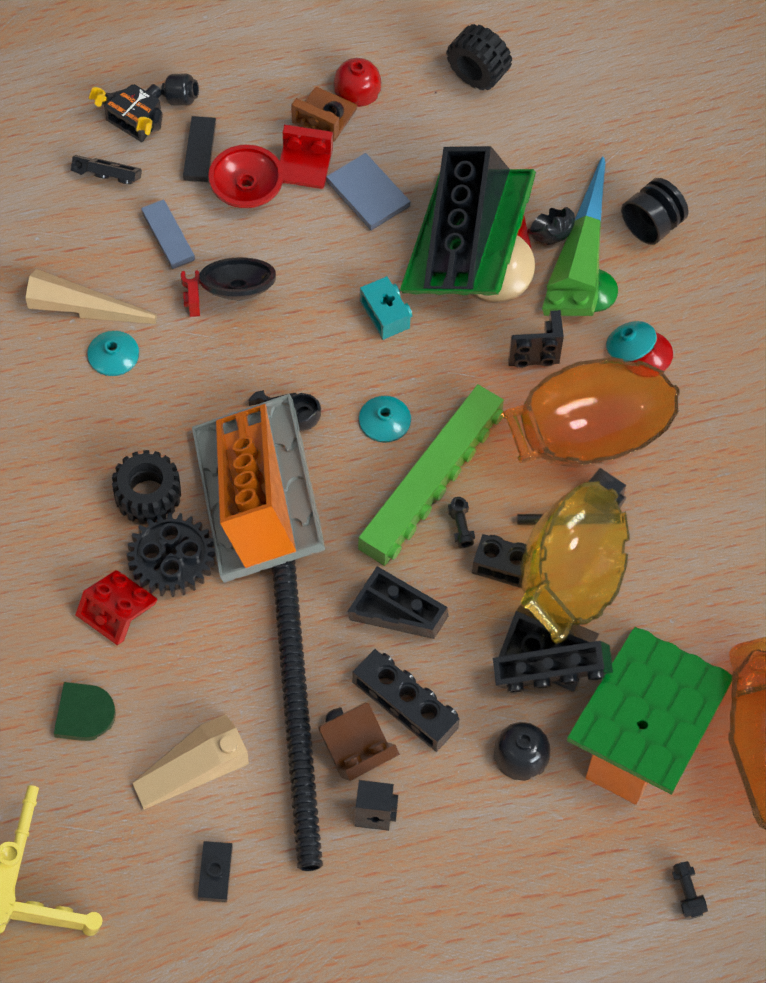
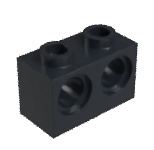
M482 534L473 560L472 574L524 589L535 549L530 548L524 543L505 541L497 535L488 536ZM494 553L496 557L490 558L487 557L485 554ZM518 560L523 564L514 565L511 563V561Z

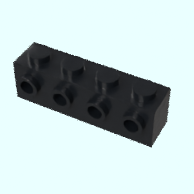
M603 641L493 658L496 686L507 689L508 693L524 691V686L534 685L535 689L551 687L550 682L561 681L563 685L574 684L578 682L577 678L588 677V680H600L605 678V674L613 673L610 645Z

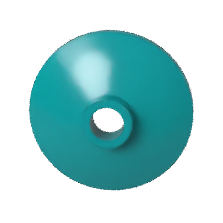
M628 322L617 327L609 335L606 348L609 355L615 360L623 362L634 361L642 358L653 349L657 335L655 329L646 322Z
M107 331L95 337L90 343L87 352L88 361L91 367L102 375L119 376L129 372L136 365L139 359V347L135 339L129 334L121 331Z
M378 396L370 399L363 405L359 413V424L364 434L370 439L383 443L393 442L402 438L409 430L411 414L408 407L401 400L392 396ZM382 413H388V414H390V415L385 417V416H382L381 414H382Z

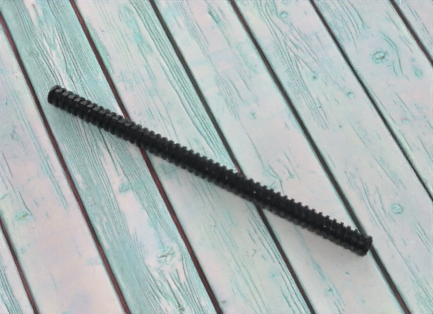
M293 560L286 561V563L272 568V573L274 574L273 588L275 589L274 596L276 597L275 605H277L275 611L277 613L276 620L278 621L277 635L279 636L278 643L280 644L281 676H283L281 682L283 684L282 691L284 692L283 700L285 701L283 703L285 708L284 716H286V733H288L286 740L288 741L287 749L289 750L288 757L290 758L288 760L290 766L289 774L292 775L290 777V782L292 783L290 788L293 792L291 799L294 800L292 808L295 809L293 810V816L295 817L293 823L296 826L294 833L297 835L295 842L298 843L296 851L299 852L296 854V858L299 861L297 868L302 871H314L323 866V861L320 860L322 852L319 851L321 843L318 842L321 840V836L318 834L320 826L317 825L319 817L316 816L318 815V809L316 808L318 803L315 799L317 792L314 791L316 783L313 782L315 781V775L313 774L314 766L312 765L314 759L311 757L313 750L311 749L312 741H310L311 733L309 732L311 726L308 724L310 717L308 716V693L306 692L307 684L305 683L306 676L304 675L305 668L303 667L305 660L303 659L304 652L302 651L303 644L301 643L303 638L301 636L302 629L300 628L299 597L297 596L296 561Z

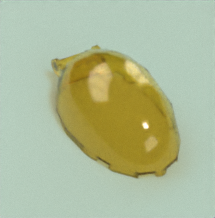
M600 481L581 483L552 503L533 528L527 539L521 559V584L524 593L521 605L535 615L552 635L551 639L555 643H560L567 637L572 625H586L604 614L603 612L606 607L611 605L618 595L627 568L628 554L624 553L625 542L630 540L626 512L622 513L615 500L618 498L617 492L614 489H606L599 484Z

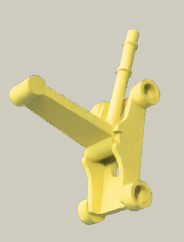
M29 785L27 786L25 798L22 800L23 806L18 827L15 830L14 842H5L0 845V934L4 932L9 920L14 919L82 930L85 935L93 936L102 925V917L97 912L84 915L73 913L72 908L57 906L55 909L44 907V904L35 901H27L26 903L15 902L16 881L26 840L30 834V823L34 807L37 805L36 799L39 790L38 787Z

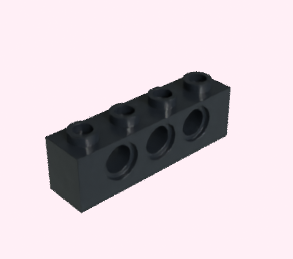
M374 649L353 671L352 683L435 752L458 730L460 721L458 713L451 706H444L439 702L437 696L429 688H422L417 684L416 679L410 672L400 670L388 654H381ZM382 678H390L393 680V682L390 684H383L379 680ZM403 695H410L414 700L405 702L401 697ZM425 712L433 713L436 717L433 719H425L422 717V714Z

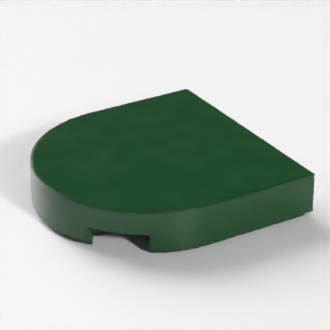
M64 682L54 737L80 741L97 739L107 730H110L114 724L116 710L112 697L107 691L98 686Z

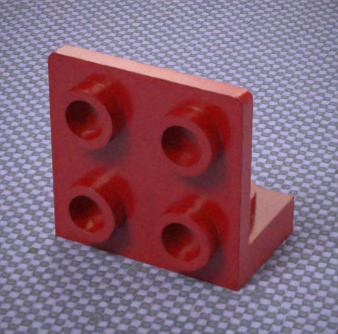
M284 124L283 149L280 157V163L283 168V183L319 189L324 188L333 152V132Z
M115 570L83 591L75 615L118 646L125 640L131 621L154 606L158 599L126 575Z

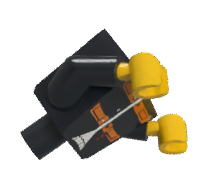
M135 84L112 93H105L103 89L98 87L91 89L88 99L95 100L97 107L104 105L106 121L138 141L143 142L150 135V132L161 129L163 112L161 111L158 98L162 95V91L155 84L150 85L146 91Z

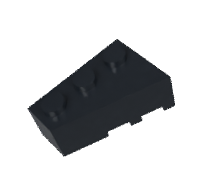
M378 566L347 611L350 621L435 639L449 617L447 606Z

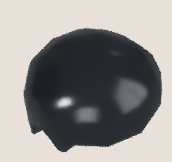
M306 393L291 396L296 409L299 430H309L317 425L321 417L319 400Z

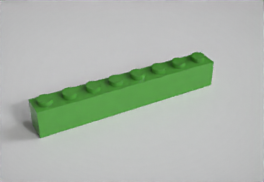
M479 384L476 385L358 537V550L384 566L390 559L394 560L398 556L404 540L412 538L417 529V523L421 519L425 520L432 509L431 505L435 500H441L450 480L454 482L461 472L460 467L465 461L469 462L476 452L475 448L479 442L483 444L490 434L489 429L492 425H497L502 420L505 413L503 411L504 399Z

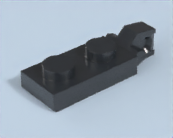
M78 155L72 157L71 171L80 175L89 171L93 172L95 177L108 179L111 176L118 178V182L124 184H132V182L141 178L142 170L138 167L98 158L92 159Z

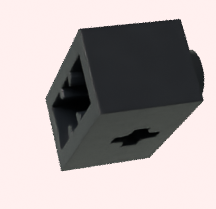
M359 780L355 806V827L389 831L390 821L396 822L399 795L393 794L394 784Z

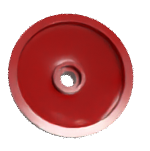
M237 145L224 150L213 160L209 169V183L215 196L222 202L237 208H254L268 203L279 193L283 184V168L278 158L269 150L256 145Z

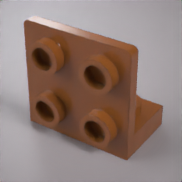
M315 87L305 102L296 98L291 104L292 123L304 128L333 132V142H335L357 110V105L319 87ZM331 101H337L344 107V114L339 119L336 116L337 110L333 114L332 112L324 111L323 107Z

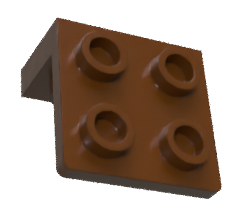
M367 702L318 727L341 778L348 781L400 755L396 745L386 741L372 708Z

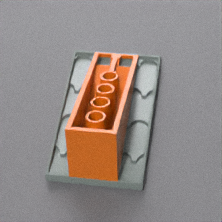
M290 394L192 427L219 573L224 583L259 572L262 569L265 570L286 563V561H293L311 555V553L325 550L303 440L300 435L296 409Z

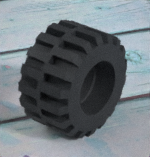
M471 24L465 27L448 46L446 51L447 60L456 75L466 84L479 90H490L512 65L511 52L506 47V43L498 34L492 32L491 29L479 24L478 26Z
M143 450V454H138V451L134 452L131 458L128 456L122 459L123 464L118 463L115 467L116 473L112 475L115 503L117 508L120 509V513L123 516L128 515V520L132 522L138 519L139 524H145L147 519H151L155 523L159 514L163 520L167 519L166 514L169 512L173 514L175 512L174 506H179L181 497L179 472L174 462L170 463V458L166 455L161 457L160 452L155 451L154 454H150L149 450ZM143 481H154L161 485L156 491L149 494H140L133 490L137 484Z

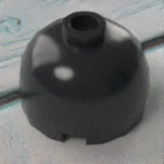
M517 722L508 725L501 731L495 741L493 756L504 775L514 780L526 781L544 772L550 759V744L547 735L541 728L532 723Z

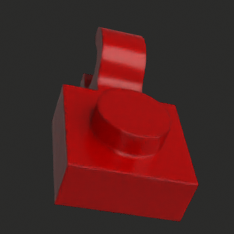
M195 270V277L193 279H187L185 271L181 272V283L188 289V292H183L184 307H189L190 317L200 316V273L198 270Z

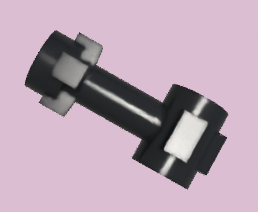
M455 497L451 500V504L448 505V515L456 521L458 533L454 534L455 542L458 543V547L467 548L474 544L475 539L474 531L468 530L465 517L469 506L464 498Z
M688 861L675 864L672 875L674 881L680 880L685 899L680 901L684 917L691 916V919L703 916V913L708 912L704 895H696L691 876L695 875L694 867H691Z

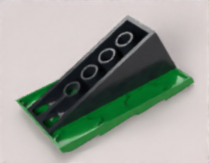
M491 146L443 147L440 173L400 291L414 295H499L507 266L510 264L517 233L522 224L526 204L529 202L536 171L534 169H509Z

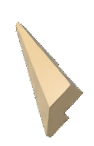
M38 269L29 276L25 296L28 309L77 312L80 318L156 324L157 314Z

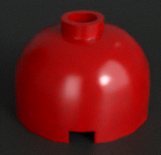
M356 57L346 60L335 73V95L356 104L357 107L373 103L381 91L382 81L379 70L371 61L365 58Z

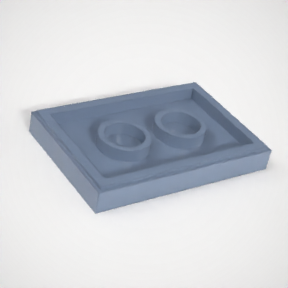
M367 153L326 176V182L370 230L410 207L411 201Z

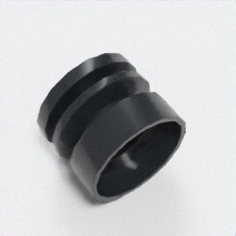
M654 178L640 192H637L622 204L621 213L627 228L635 237L648 245H655L669 234L670 230H673L687 219L689 210L684 196L676 186L663 178Z

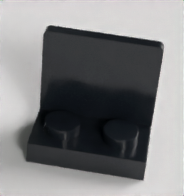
M561 310L550 311L549 321L544 323L545 333L511 336L508 357L509 366L523 368L529 365L552 366L560 364L564 339Z

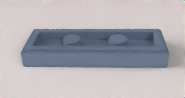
M164 199L141 208L148 226L172 269L195 260L193 251Z

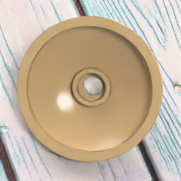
M516 237L510 264L507 266L499 295L485 296L473 294L474 296L488 302H505L518 297L528 288L534 276L535 260L531 248L521 237Z

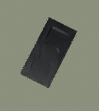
M203 842L198 901L227 902L233 843Z

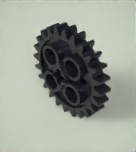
M169 512L165 520H163L160 514L157 515L158 522L154 523L151 519H147V528L139 525L140 534L132 533L133 542L128 543V550L130 552L127 553V560L130 561L128 563L129 570L134 571L132 573L133 579H140V587L143 588L149 584L150 593H153L158 588L162 597L166 590H170L171 596L174 597L176 590H180L185 595L186 587L195 591L196 581L201 584L205 583L203 575H211L209 567L215 565L214 558L212 557L216 556L215 548H212L214 546L213 538H209L208 529L202 530L201 522L193 525L192 516L184 521L182 513L178 515L177 519H173L171 512ZM168 535L177 536L172 540L165 539ZM188 551L197 552L193 556L185 555V553ZM150 553L158 554L155 558L146 557ZM170 569L178 571L172 575L166 573Z

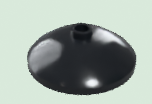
M246 257L227 258L205 266L199 274L201 286L209 293L224 299L240 301L267 291L276 281V271L272 265L259 259Z

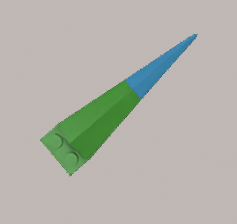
M604 157L599 161L575 218L573 229L566 239L546 286L547 293L542 307L544 316H549L550 311L561 310V316L594 315L599 286L600 229L605 174Z

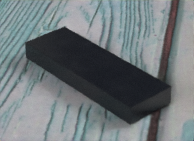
M191 117L183 179L185 181L208 182L216 118Z

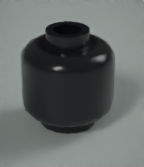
M170 74L167 76L165 83H162V96L166 97L170 105H191L198 98L199 84L191 74Z

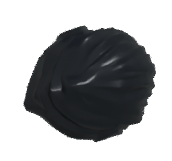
M564 207L562 210L550 208L549 215L541 213L534 220L527 233L531 234L536 241H540L541 244L546 243L550 245L563 241L573 229L575 223L574 212L568 207Z

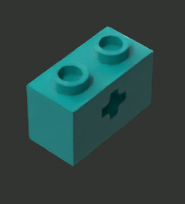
M388 276L360 287V303L383 340L410 329V320L413 316L412 310L408 303H403L398 286L392 284Z

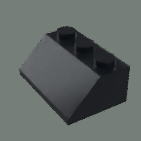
M523 601L514 614L499 657L595 642L598 639L599 633ZM577 678L578 682L574 684L563 685L561 681L552 683L574 692L581 678Z

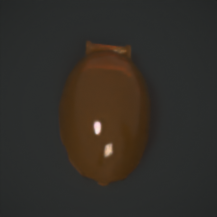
M612 357L580 361L545 377L530 391L524 405L509 408L502 412V416L504 419H507L519 453L517 457L519 463L542 458L552 464L573 468L605 465L644 449L669 429L679 412L678 396L680 389L677 385H673L666 375L663 374L665 371L643 361L628 362L623 361L621 358ZM520 415H521V420H522L523 429H524V433H525V438H526V440L528 441V443H529V445H530V447H531V449H532V451H530V452H529L527 443H526V441H525V438H524L522 429H521V427H520V424H519V421H518V418H517V416H520Z

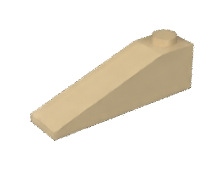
M225 714L196 728L132 784L143 809H147L248 765V752L237 728Z

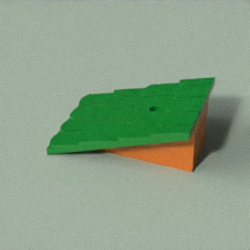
M634 627L612 663L613 673L605 675V678L597 687L567 737V741L593 754L585 779L637 805L648 783L672 795L735 676L721 667L705 662L697 655L689 654L679 649L673 643L655 637L647 630Z

